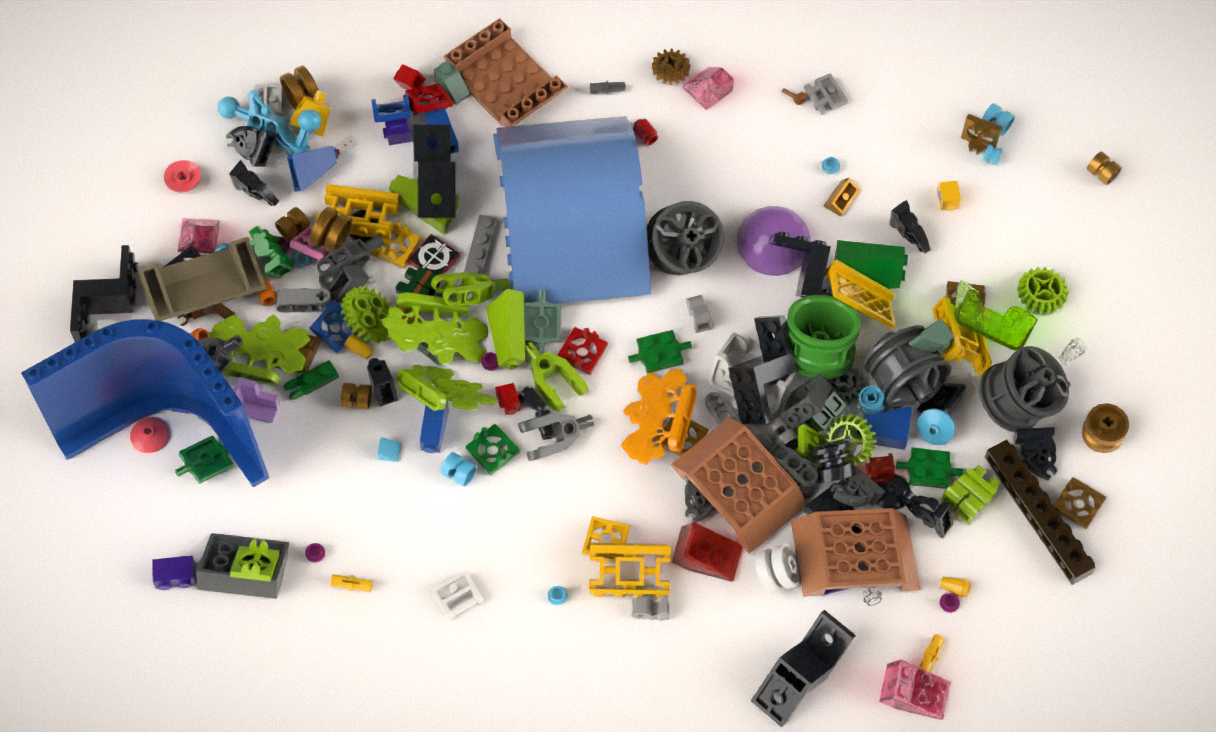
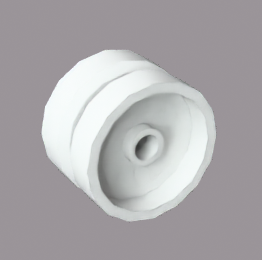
M783 544L774 547L773 550L766 549L757 552L755 561L757 574L762 586L768 593L772 594L782 591L783 588L789 589L799 586L800 577L797 558L789 545Z

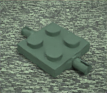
M538 290V301L533 303L524 302L525 341L537 343V350L540 352L541 347V354H543L546 343L560 342L561 304L547 302L546 290Z

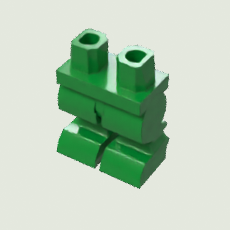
M256 226L249 231L252 237L249 243L251 247H254L257 256L270 260V262L265 264V274L281 278L294 269L293 260L286 253H283L282 246L278 244L279 239L277 236L270 234L267 229H261L260 226Z

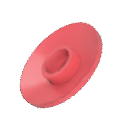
M188 160L176 161L170 164L164 172L166 186L178 193L191 191L199 184L201 179L199 167Z
M155 417L144 418L138 421L131 429L130 440L136 450L142 453H154L161 450L167 444L169 429L161 419Z

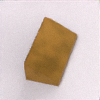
M849 177L839 182L823 206L842 216L861 189Z

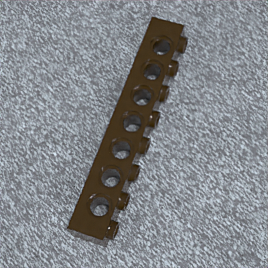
M1006 439L987 449L984 458L1071 585L1092 575L1096 568L1094 560L1083 550L1084 547L1081 541L1074 537L1070 525L1063 521L1060 511L1052 505L1049 495L1039 486L1038 479L1029 472L1027 463L1020 459L1015 446ZM1004 461H1009L1012 465H1007ZM1015 477H1020L1023 481H1018ZM1026 493H1032L1034 497H1029ZM1037 508L1043 509L1045 513H1040ZM1048 524L1054 525L1056 529H1051ZM1059 540L1065 541L1067 545L1060 544ZM1071 556L1076 557V558L1078 559V561L1075 562V561L1071 560L1070 557H1071Z

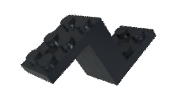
M413 125V180H417V218H456V162H451V125ZM429 138H434L437 141V146L433 149L427 146ZM434 194L441 196L440 204L435 205L432 203L431 197Z
M780 231L770 236L768 244L805 252L795 294L796 297L803 298L810 295L833 297L832 290H822L831 246H827L826 242L821 240L810 242L807 237L803 236L792 238L789 237V233Z
M121 245L119 278L73 280L70 333L74 342L89 335L86 327L90 323V315L133 313V306H136L137 303L134 289H137L135 273H138V262L135 261V254L131 252L129 245Z
M785 315L759 316L754 318L762 356L728 368L738 415L743 424H768L772 422L764 384L797 371Z
M824 609L803 640L779 657L751 699V702L779 726L783 727L805 695L828 678L856 635ZM825 634H829L832 637V643L825 639ZM774 694L780 696L781 703L774 699Z

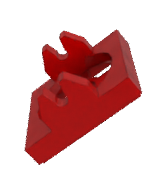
M439 83L405 90V95L408 96L410 111L413 112L414 116L438 109H448V107L453 106L452 99ZM420 101H426V102H430V103L420 104L419 102H420Z
M574 327L557 356L566 359L572 367L591 375L606 350L608 342L600 339L596 331L591 333L588 327L583 330ZM577 339H586L584 344L578 346L572 343ZM592 342L596 346V354L590 352L589 346ZM585 348L588 353L585 356H580L577 354V350ZM568 349L575 352V358L573 354H568ZM589 358L591 361L583 363L582 359Z

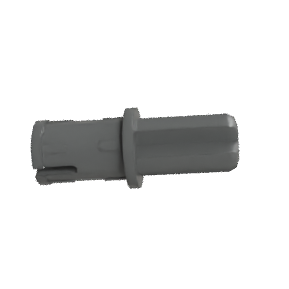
M606 80V82L590 83V94L607 93L609 95V92L626 90L625 82L608 83V80Z

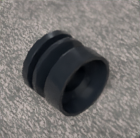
M849 441L827 442L809 450L810 456L819 455L818 458L812 459L811 463L821 464L822 466L816 469L818 473L817 484L838 481L857 474L854 461L844 460L845 457L852 454L850 450L842 451V449L850 447Z

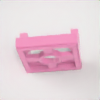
M310 227L290 241L289 247L293 248L294 251L297 250L315 259L320 260L329 254V252L325 251L324 245L316 247L310 244L309 240L312 232ZM314 248H322L324 251H318Z

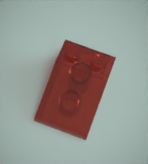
M691 522L681 527L672 563L688 571L733 582L742 546L698 523Z

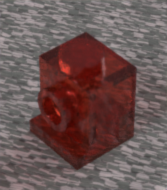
M888 453V456L869 458V463H865L866 475H870V479L874 482L895 481V465L892 453Z

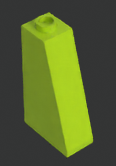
M398 174L395 180L391 181L389 190L391 193H398L401 205L417 216V181ZM434 194L431 197L433 204L441 203L442 198L439 194ZM456 195V211H457V209H458V207H459V205H460V203H459V195ZM453 218L420 219L440 233L445 234Z
M507 289L485 308L499 367L513 370L525 361L524 294L522 291Z

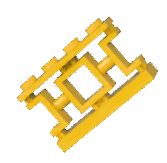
M327 184L325 189L326 195L324 196L325 205H331L330 207L337 210L338 214L350 216L352 208L367 210L364 218L350 216L353 221L349 234L362 237H375L379 234L382 239H390L393 229L392 222L386 221L388 213L397 214L400 210L401 203L398 193ZM339 203H344V204H346V206H345V207H338V204H339ZM374 208H381L382 211L374 212ZM371 219H378V224L370 223Z
M943 296L932 308L934 319L937 321L941 318L955 336L949 341L951 345L942 351L943 357L949 362L954 357L957 362L961 359L971 362L973 369L981 376L991 367L992 360L980 314L975 313L972 316L970 312H967L963 315L955 311L954 304L951 303L950 298Z
M590 543V561H600L599 579H589V593H593L595 597H604L605 594H613V597H625V594H633V597H645V594H653L655 598L670 595V580H660V562H670L671 545ZM596 553L624 554V556L616 555V566H604V555H596ZM636 554H664V556H656V567H644V556H636ZM620 561H640V580H620ZM604 574H616L615 585H623V587H595V585H603ZM644 575H656V586H664V588L636 587V585L644 586Z

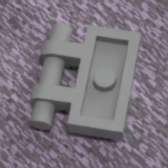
M831 73L815 79L814 87H811L809 83L803 87L808 99H811L814 103L813 107L821 115L827 113L825 108L827 105H829L831 110H834L848 103L847 97ZM821 93L823 99H819L817 94Z

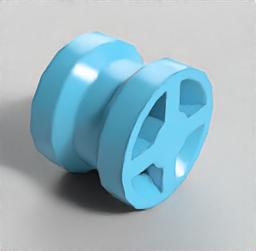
M988 144L983 161L992 162L993 165L997 166L1003 149L994 148L993 145Z

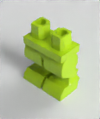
M980 465L974 469L969 468L966 473L954 482L953 486H949L943 492L940 500L941 502L950 503L953 512L957 509L956 514L968 525L974 520L978 510L982 511L994 499L1000 486V482L996 478L992 477L988 482L983 479L986 471Z

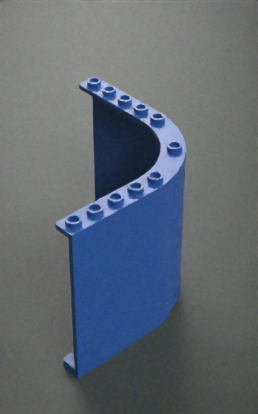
M149 319L114 323L87 335L21 372L58 447L67 460L144 417L161 413L162 410H172V412L194 414L210 426L252 487H256L270 478L244 405L199 341L178 326Z

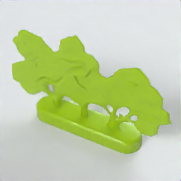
M401 293L397 296L398 307L412 311L405 314L401 309L391 307L388 309V316L381 319L383 326L388 329V336L397 343L403 352L415 350L422 341L426 342L428 350L433 355L438 356V360L443 366L453 361L454 353L456 352L462 355L465 360L476 363L481 362L482 357L486 354L483 347L478 344V341L488 337V326L483 324L477 317H471L467 321H462L459 318L469 314V305L450 307L442 297ZM419 311L434 313V319L432 321L422 319L419 316ZM439 314L453 317L450 322H447L440 318ZM414 315L415 321L412 324L407 323L409 317L413 318Z
M233 314L224 321L215 324L209 335L210 338H219L224 341L239 335L243 340V345L237 348L239 351L237 353H234L235 350L232 351V361L222 372V375L234 378L240 377L261 384L277 386L280 376L278 373L271 371V368L278 366L288 376L303 369L306 358L298 349L304 347L310 341L307 330L292 327L290 330L282 333L280 331L281 322L273 314L265 322L255 324L252 331H246L243 321ZM240 353L247 354L249 357L247 365L233 362L234 356ZM274 358L278 359L276 363H272ZM264 360L266 369L251 365L254 361Z
M417 364L412 365L411 369H401L397 372L399 387L433 411L443 410L446 407V400L452 401L451 405L454 408L465 410L478 409L477 403L494 405L497 402L496 398L477 392L483 389L481 383L452 380L451 378L454 376V373L449 368Z

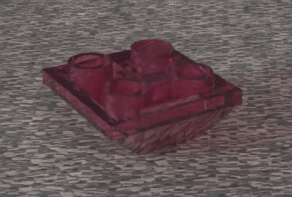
M709 66L685 83L682 88L705 110H708L733 91L734 78L722 67Z
M183 218L177 251L183 252L192 245L198 253L210 254L215 252L220 220Z

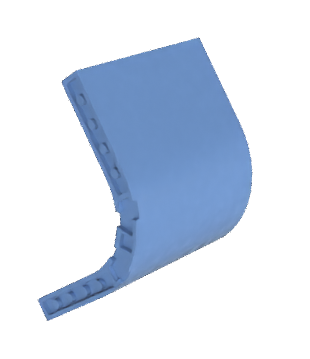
M618 116L496 128L497 133H493L497 160H501L503 176H499L500 187H504L507 217H504V228L508 229L509 236H505L506 247H510V254H507L508 266L512 265V272H509V283L513 284L514 290L523 292L524 302L533 303L538 301V290H546V301L553 304L651 295L645 202L642 191H639V185H643L638 148L636 147V138L627 117Z

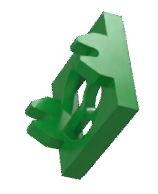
M495 423L489 428L483 427L480 433L476 432L473 440L465 446V449L490 476L520 453V449ZM496 436L500 437L501 440L497 443H490L486 438ZM480 442L485 446V452L482 455L478 453ZM506 444L507 450L504 451L502 456L500 448ZM490 446H496L498 452L495 455H491L487 452V449ZM487 458H496L495 462L485 461Z

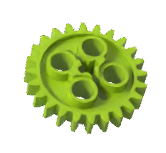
M362 286L354 287L342 299L341 307L344 309L341 313L346 315L343 320L349 322L346 326L352 327V333L357 332L358 338L363 336L365 342L370 339L371 344L375 341L378 344L382 341L386 342L390 337L388 336V329L383 326L381 319L388 316V309H390L392 303H387V297L382 298L381 292L376 294L375 288L370 291L368 286L364 289Z

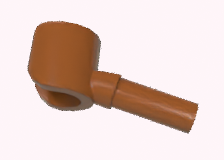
M785 88L782 89L783 93L793 98L796 105H801L806 101L804 99L806 97L804 92L801 91L796 95Z

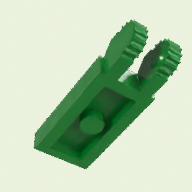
M328 360L301 374L296 379L287 381L283 388L285 391L300 386L301 388H297L289 394L290 399L295 400L338 379L339 374L331 361Z

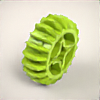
M1039 266L1035 270L1031 268L1019 280L1017 287L1018 298H1021V304H1026V309L1032 308V313L1039 311L1040 315L1043 312L1049 315L1051 311L1053 313L1057 312L1066 303L1069 290H1067L1068 283H1064L1065 277L1060 278V272L1055 274L1053 268L1050 271L1047 270L1046 266L1043 270ZM1029 287L1032 288L1031 290L1034 292V295L1030 292Z
M848 414V416L841 415L840 419L835 418L834 423L829 425L831 430H826L825 432L829 437L824 439L826 442L848 441L844 440L848 438L856 441L849 442L850 447L844 449V451H852V454L845 457L844 460L854 461L855 466H859L860 462H867L866 457H872L870 451H875L876 449L872 444L877 442V440L872 439V436L876 434L875 432H870L872 425L866 426V419L861 420V416L857 415L854 417L853 414ZM846 425L844 435L838 437L840 430ZM857 429L860 431L862 437H860L857 434ZM858 444H862L860 452L854 456Z

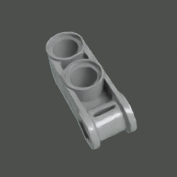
M282 288L277 291L276 310L282 313L322 312L332 302L330 292L325 288Z

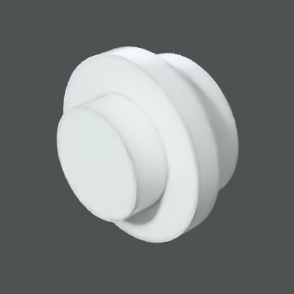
M369 265L363 268L369 277L368 284H373L379 279L380 272L377 267Z

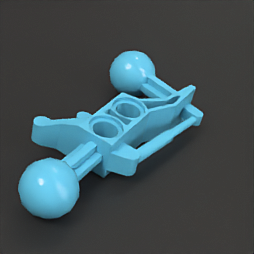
M252 90L247 94L250 103L249 109L241 107L238 100L232 96H225L219 100L217 110L220 116L226 119H232L237 116L247 120V126H252L253 129L259 128L278 133L274 146L290 154L309 150L310 146L307 145L310 134L321 126V117L315 110H304L298 117V124L301 128L297 138L294 137L288 127V118L270 112V105H265L262 102L257 90Z

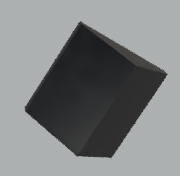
M943 382L937 393L930 400L921 403L917 411L922 414L928 409H940L950 416L963 398L966 389L965 384Z

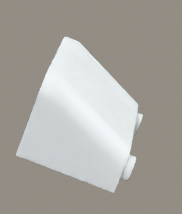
M733 332L717 352L708 378L709 383L714 388L733 397L734 391L728 368L757 357L746 352L748 342L737 333ZM797 372L764 384L770 414L775 413L782 404L798 375Z

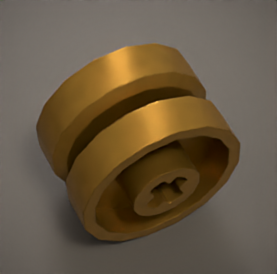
M304 65L295 68L293 75L287 72L279 77L282 89L295 110L305 95L314 98L316 91L319 90L311 73Z
M327 206L315 222L310 235V244L316 247L324 245L325 251L329 253L344 244L350 232L353 221L352 217L345 214L338 216L337 210Z
M1109 403L1098 404L1090 410L1083 423L1081 431L1083 441L1096 452L1111 453L1117 450L1123 443L1129 430L1128 416L1116 405Z

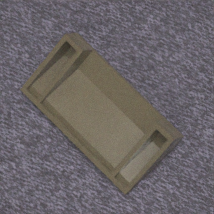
M249 237L231 241L227 249L158 269L157 264L138 269V277L155 320L164 321L266 290L267 288L253 248L249 243Z

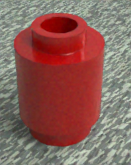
M646 118L638 119L634 123L633 131L644 144L649 146L657 141L659 137L657 131Z

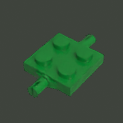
M673 330L636 338L639 349L638 354L628 355L629 364L641 361L646 373L684 365L681 351L692 348L691 341L679 343Z
M212 435L179 451V457L184 462V466L175 469V473L180 477L189 472L198 484H201L232 469L234 463L229 458L226 448Z
M911 447L908 462L896 461V469L907 470L909 475L908 485L947 489L951 475H963V468L951 467L949 451Z

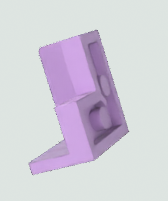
M238 377L233 391L244 405L247 417L273 423L280 406L278 395L260 391L256 381Z

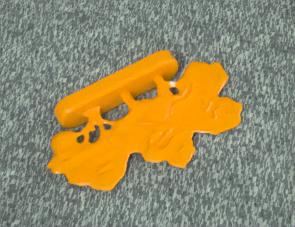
M682 369L669 370L661 379L652 372L639 379L637 391L642 399L631 402L622 411L626 416H630L629 420L632 424H639V429L628 435L621 444L622 449L627 452L631 460H638L639 464L647 465L653 459H660L665 453V448L661 443L667 437L668 447L672 452L682 451L697 398L695 384L683 385L686 383L687 377L682 374ZM683 385L681 394L679 395L677 391L679 387ZM679 400L676 412L672 413L671 403ZM668 417H674L671 430L665 431L663 428L664 420ZM657 435H664L660 436V440L656 442L652 441L653 438Z

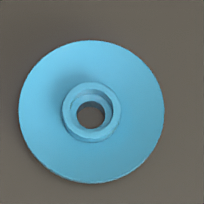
M928 409L919 416L917 430L920 436L929 444L944 445L953 438L955 424L946 412L940 409Z

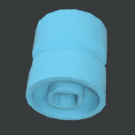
M992 103L985 111L982 119L1001 126L1000 135L1003 136L1013 124L1015 115L1008 111L1003 112L1002 107Z
M867 386L861 390L859 402L865 416L886 411L885 397L879 387Z
M451 452L443 462L440 473L449 479L454 478V482L466 487L473 479L477 471V465L469 460L463 461L462 456Z

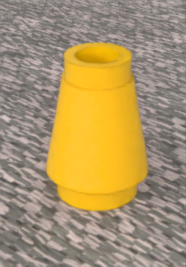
M354 333L344 343L347 350L366 360L373 353V350L361 337L358 338Z
M943 576L940 588L961 598L963 596L968 597L971 582L967 581V578Z

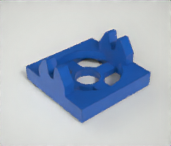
M403 95V101L378 105L376 104V99H371L374 122L376 123L411 117L407 95Z
M333 300L312 323L309 329L337 354L345 346L344 343L348 337L353 334V328L349 327L348 334L342 330V323L345 321L343 318L346 316L341 313L344 308ZM331 313L342 314L338 320H331L327 316ZM322 321L327 324L328 331L322 330ZM332 322L339 324V332L331 331L330 324ZM332 335H339L343 339L335 341Z

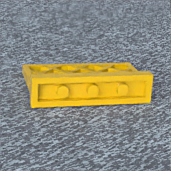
M835 260L826 269L825 277L831 281L833 297L891 329L896 326L891 300L895 297L893 291L838 260Z

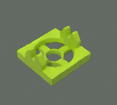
M253 539L249 547L239 546L230 570V577L270 582L279 558V550L268 549V544L263 539L260 545L257 544L256 539ZM245 556H254V559L249 561L242 560ZM261 557L268 558L269 561H270V564H269V563H263V562L260 560Z

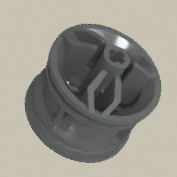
M681 201L664 207L651 217L646 226L650 261L658 269L671 275H687L705 270L717 260L723 248L724 231L718 216L709 207L699 202ZM677 214H681L680 221L677 220ZM691 217H692V218L694 219V221H693V223L691 224V226L688 228L690 219H691ZM667 224L669 230H673L674 232H665L663 229ZM701 227L703 231L699 232L696 228ZM662 238H666L668 240L666 242H663ZM669 245L671 248L666 251L664 246ZM693 245H702V252L699 251L698 247H694ZM679 249L677 259L675 260L673 257ZM688 255L692 261L691 263H686Z
M923 325L899 329L896 333L894 331L886 333L878 340L864 359L863 368L866 372L870 373L882 390L886 403L890 408L915 405L918 400L920 403L930 400L951 373L952 367L950 363L944 360L938 350L931 353L909 345L911 340L926 329Z
M1025 346L1015 351L1006 361L992 365L983 373L980 379L979 393L982 405L989 417L1001 428L1015 433L1016 429L1032 428L1041 419L1061 412L1068 402L1069 384L1062 366L1050 353L1038 347Z

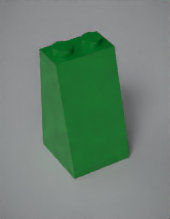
M837 240L834 261L842 262L888 289L900 288L901 281H905L906 270H903V266H907L908 255L905 254V247Z

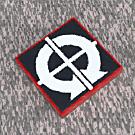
M430 234L408 258V263L417 269L422 267L440 275L445 274L460 258V253Z

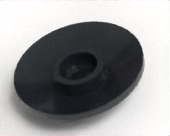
M884 474L874 481L886 491L878 502V506L883 509L893 508L895 510L905 506L899 496L903 491L911 489L903 477L896 474ZM889 487L895 488V491H890Z

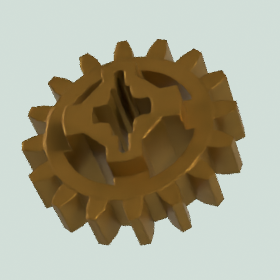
M673 48L670 49V52L663 49V54L658 52L657 57H653V75H656L657 81L662 79L663 84L666 81L669 82V85H672L674 81L676 84H679V80L685 81V76H689L690 59L686 58L685 53L680 54L679 49L676 52H673Z

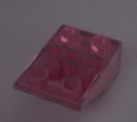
M900 659L888 663L886 666L879 702L894 709L943 720L950 681Z

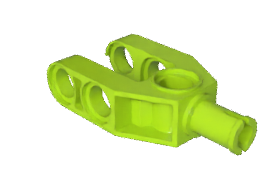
M459 272L437 275L432 279L431 286L436 292L443 293V298L447 305L457 307L485 302L493 298L494 291L509 289V281L507 278L492 280L487 274ZM457 279H462L459 286H454ZM440 281H445L443 287L437 288V284ZM471 292L472 297L466 299L467 293ZM456 293V298L448 301L449 296Z
M532 342L528 343L529 347L525 345V353L532 360L531 370L535 388L556 412H560L566 406H564V403L556 394V390L552 389L545 381L555 372H558L579 396L589 391L586 382L566 359L547 351L541 354ZM547 365L549 368L543 369L541 366Z

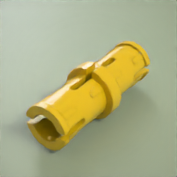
M332 574L331 586L347 588L348 591L360 590L371 593L373 580L356 578L355 575L348 577Z
M938 634L933 635L930 645L923 652L924 656L917 668L918 672L923 675L930 674L933 664L940 657L939 652L946 641L944 637Z

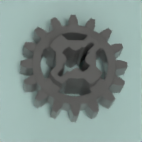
M853 365L844 375L832 378L834 385L830 391H834L843 401L847 399L849 403H851L852 397L856 400L858 399L865 381H862L863 374L858 375L859 369L853 370ZM826 379V381L831 385V379Z

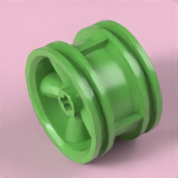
M810 295L795 301L788 310L786 323L797 367L796 372L809 378H813L820 373L825 379L836 378L847 373L854 363L856 353L855 342L858 339L861 326L858 312L839 299L827 295Z

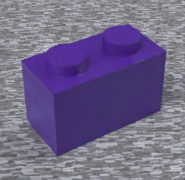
M193 555L152 559V578L155 588L169 590L172 587L189 588L196 585V562Z

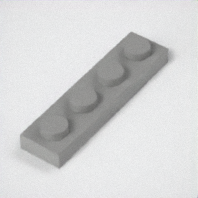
M479 215L464 272L484 274L497 225L496 217Z

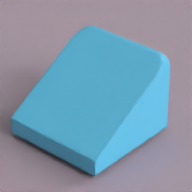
M381 437L378 459L398 462L401 443Z

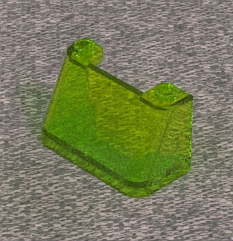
M961 279L956 288L954 316L956 322L960 326L1011 350L1017 351L1024 347L1038 319L1029 311L1019 306L1010 307L1004 316L982 306L983 304L977 298L979 291L972 284Z

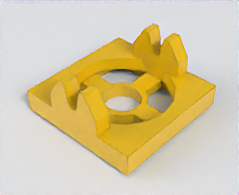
M398 222L396 225L392 224L393 229L391 234H399L397 239L391 241L383 239L384 245L389 248V252H387L386 248L380 246L372 251L371 255L404 268L408 258L419 244L421 236L412 233L407 225L403 227ZM405 237L409 241V248L403 246L402 241ZM393 243H399L401 248L392 250L390 246ZM400 252L405 253V254H402V255H400V256H396V255H395V254H398V253H400Z
M592 516L582 555L590 556L591 539L603 543L600 538L604 534L612 537L610 543H626L631 525ZM598 528H602L604 530L600 534L594 533V531H596ZM619 532L621 539L615 538L612 533ZM596 553V555H604V564H609L610 561L616 563V555L623 556V554Z

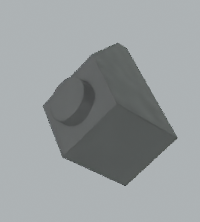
M360 264L343 266L327 289L330 292L331 300H335L338 304L342 303V299L354 287H364L369 277Z

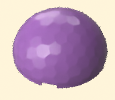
M767 206L757 209L745 218L738 230L737 248L739 255L747 263V266L761 274L770 276L789 274L790 271L802 266L805 252L768 244L769 238L780 231L789 233V237L792 238L797 236L807 237L808 241L811 242L809 229L803 219L797 213L785 207Z

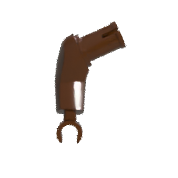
M220 303L180 315L177 319L184 317L186 322L181 323L180 326H185L190 318L196 320L206 314L217 313L223 319H226L236 313Z

